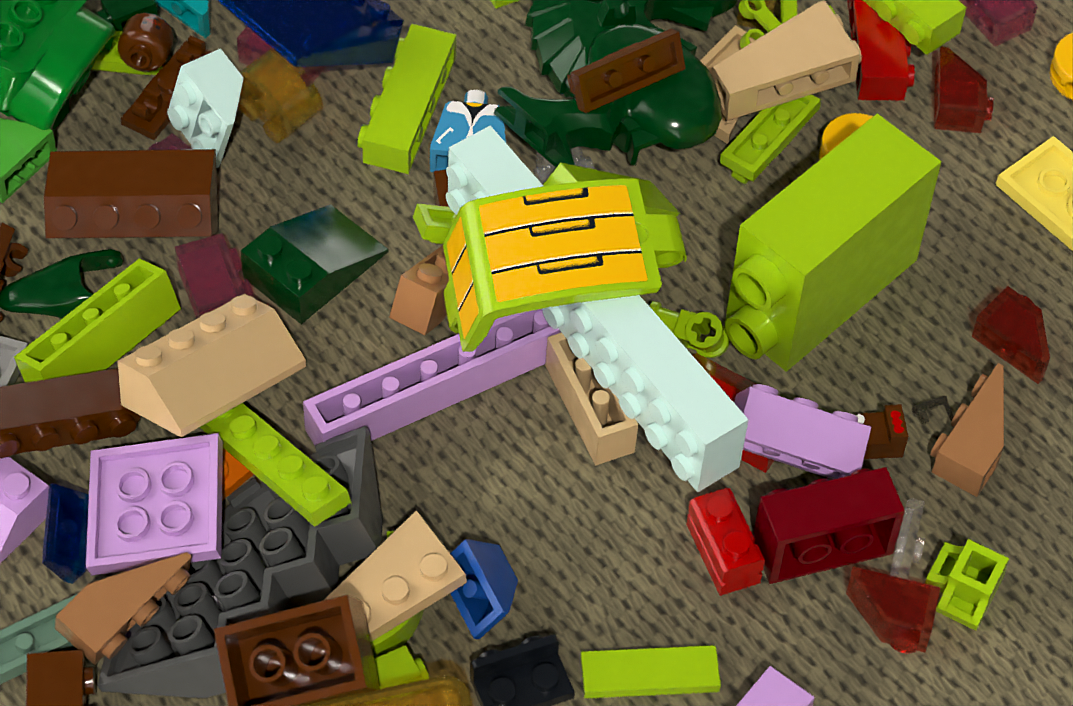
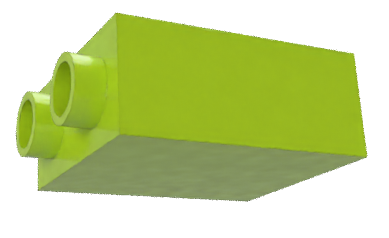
M877 113L740 224L725 319L727 336L735 348L750 359L756 360L765 354L787 372L917 261L942 161Z

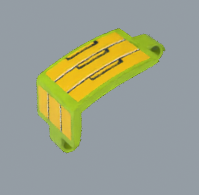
M635 178L555 184L469 201L459 209L443 243L449 281L443 292L448 325L451 331L459 333L462 351L473 352L485 339L497 318L573 303L656 293L662 286L658 268L675 266L683 260L684 262L687 260L679 221L673 215L646 214L639 181Z

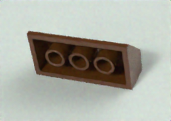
M216 149L51 151L44 192L46 238L202 237L214 235L218 231Z

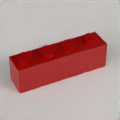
M847 0L851 41L857 42L862 56V60L858 64L856 77L858 100H905L907 87H913L915 79L914 64H908L907 57L910 56L911 43L888 21L881 19L877 12L863 0Z

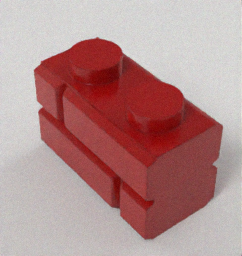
M731 488L717 490L690 500L686 525L719 595L722 596L761 583V571H763L765 559L758 545L754 544L755 538Z

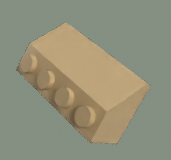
M243 294L118 360L121 405L177 436L183 437L305 368L306 359L275 309L256 300L252 296Z

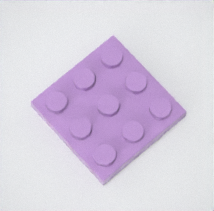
M218 433L91 451L86 569L91 575L129 571L185 552L192 556L191 562L221 559L223 441Z

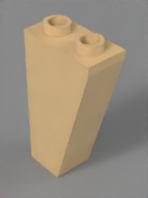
M825 0L817 2L713 66L712 78L715 81L720 96L721 112L728 121L856 81L858 64L861 62L862 56L857 42L851 41L845 32L840 16L832 12Z

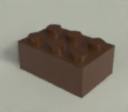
M344 595L214 629L228 706H326L381 692L363 604L361 600L352 596Z

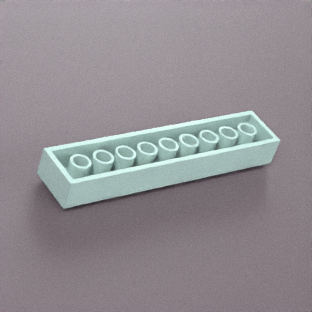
M491 126L449 147L448 167L446 168L448 176L446 200L450 209L456 215L462 205L469 201L543 186ZM640 295L580 302L542 309L547 323L553 329L558 328L567 338L569 347L574 355L579 359L584 358L590 365L598 383L603 388H609L618 398L620 407L625 415L630 419H636L645 430L649 443L655 449H661L670 459L673 470L681 480L688 481L699 492L740 467L749 419Z

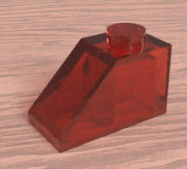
M940 46L935 66L934 129L981 133L984 121H991L994 99L993 97H987V80L949 47Z
M1007 286L978 314L972 338L1039 384L1044 379L1050 361L1042 310L1030 298L1020 295Z
M853 566L846 594L879 640L883 643L891 644L893 649L901 653H914L916 651L925 653L932 632L941 587Z

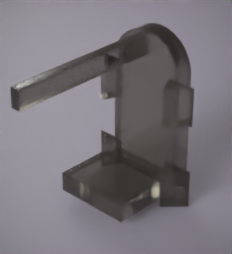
M946 396L916 404L911 409L912 414L918 418L922 426L929 422L925 411L927 408L932 410L944 405L950 422H952L954 417Z

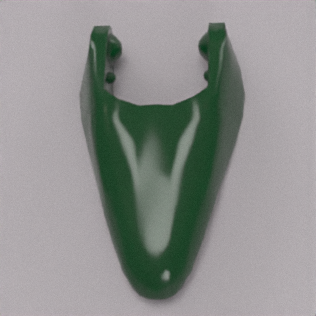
M112 249L66 257L8 284L0 292V308L16 313L64 318L94 294L88 292L82 286L80 272L120 267L123 263V257L119 251Z

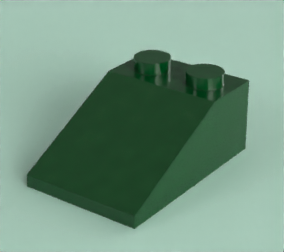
M330 204L269 227L240 252L243 278L297 322L303 324L385 256L389 249Z

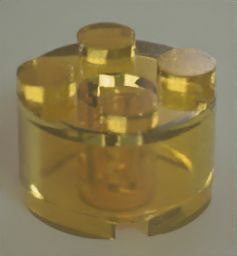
M278 47L264 52L239 72L244 79L240 93L242 100L238 103L239 110L250 121L253 122L259 118L264 123V132L276 144L292 134L323 108L321 96L314 83L307 87L300 77L305 72L304 69L291 55Z

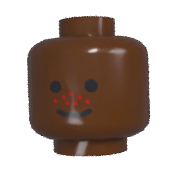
M139 13L130 17L118 39L117 51L120 58L126 65L138 71L149 72L159 69L167 60L173 45L174 34L171 26L155 14Z

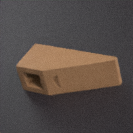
M443 245L401 275L389 318L423 335L428 334L437 327L447 315L443 292L449 281Z
M999 363L989 377L984 374L980 376L971 393V397L974 399L969 406L964 403L961 404L951 422V426L954 427L949 436L944 433L939 436L930 454L936 458L932 469L933 474L975 497H978L996 470L1004 447V366Z
M185 552L87 584L55 616V629L78 650H83L84 656L94 665L104 655L111 659L126 644L128 638L124 635L136 623L140 627L148 623L160 608L156 603L167 592L174 595L187 583L191 577L188 571L192 556Z

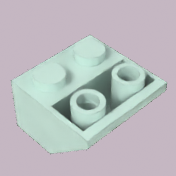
M221 49L181 66L167 111L171 124L175 129L183 133L190 142L192 149H216V168L220 167L234 125L244 79Z

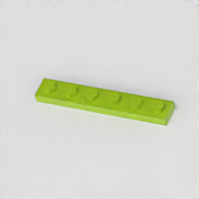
M241 403L200 427L207 434L218 433L223 441V448L313 526L319 525L351 504L346 488L245 404Z

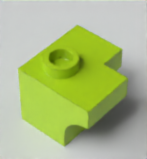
M970 539L967 540L965 546H956L945 542L925 581V585L943 593L936 612L977 631L1005 576L1009 558Z

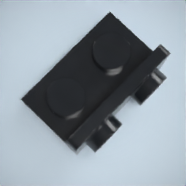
M555 634L546 637L533 636L525 639L518 646L503 651L497 649L489 650L471 661L470 681L480 706H552L574 699L575 691L558 654L559 641Z

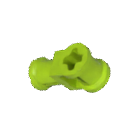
M652 301L649 305L685 347L693 349L698 354L707 358L720 357L726 352L730 339L722 322L716 315L710 312L694 313L683 309L680 312L662 308L661 303ZM712 329L715 332L714 337L707 336L703 342L700 338L701 334L708 335Z

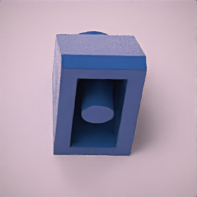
M465 539L450 554L465 572L467 583L450 594L474 639H480L510 612L518 579L500 545Z

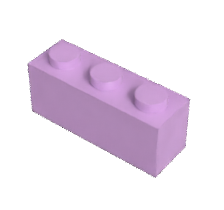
M754 384L753 387L750 386L736 394L735 405L749 419L743 450L830 479L849 476L862 468L871 427L858 423L857 416L842 411H834L831 414L819 410L818 404L814 401L804 398H793V400L778 396V390L762 384Z

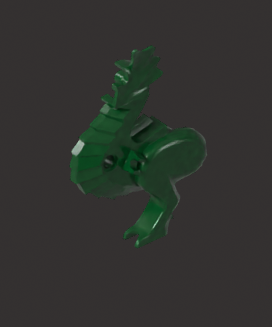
M532 0L533 4L527 14L525 26L531 27V49L536 51L541 75L549 76L559 94H564L566 98L571 96L574 99L534 98L523 94L513 87L504 86L499 88L497 93L512 106L497 107L494 109V114L553 166L557 168L560 162L575 165L571 148L588 147L610 151L613 144L627 153L630 165H636L639 151L646 147L662 143L665 146L679 150L691 148L704 143L716 134L722 114L721 100L715 81L708 68L695 56L697 46L682 38L680 39L686 69L588 113L578 110L575 94L570 92L567 75L611 53L665 31L652 24L650 20L669 19L707 31L711 17L730 10L736 6L737 0Z

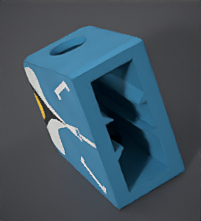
M470 90L466 92L464 102L449 101L445 104L430 145V172L446 170L448 167L449 147L488 126H491L506 143L504 122L494 114V109L500 106L488 104V96L485 92Z

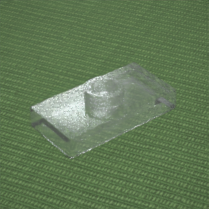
M910 498L906 502L905 513L886 589L890 592L903 595L911 562L920 563L925 538L918 537L917 535L925 501Z

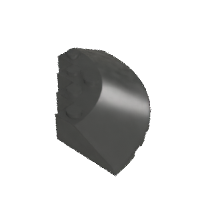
M364 426L315 445L317 452L307 456L346 488L351 500V504L317 526H313L265 483L261 482L258 484L255 478L228 496L227 500L230 504L222 510L221 559L191 562L188 571L191 577L176 594L172 595L170 592H167L156 603L160 608L143 627L136 623L124 635L128 640L114 657L108 659L105 656L97 685L101 692L208 698L226 693L214 633L215 628L323 601L337 588L339 565L368 558L381 545L383 525L368 428Z

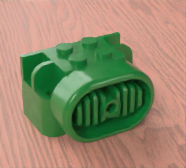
M0 0V112L20 122H25L42 130L52 129L54 132L69 112L70 97L73 93L77 95L80 92L91 70H93L92 68L98 55L102 53L103 49L110 50L116 36L115 27L86 9L87 0Z

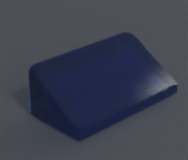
M51 483L48 491L42 563L64 582L73 584L86 572L89 494Z

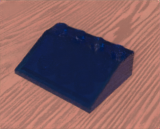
M218 0L294 67L393 63L404 20L391 10V6L381 0Z

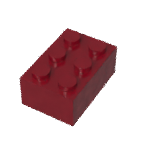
M887 467L875 470L860 469L849 476L833 480L823 478L811 482L808 486L791 490L781 488L769 492L766 496L760 497L753 532L754 544L758 545L765 559L763 570L768 583L773 584L893 554L905 509Z

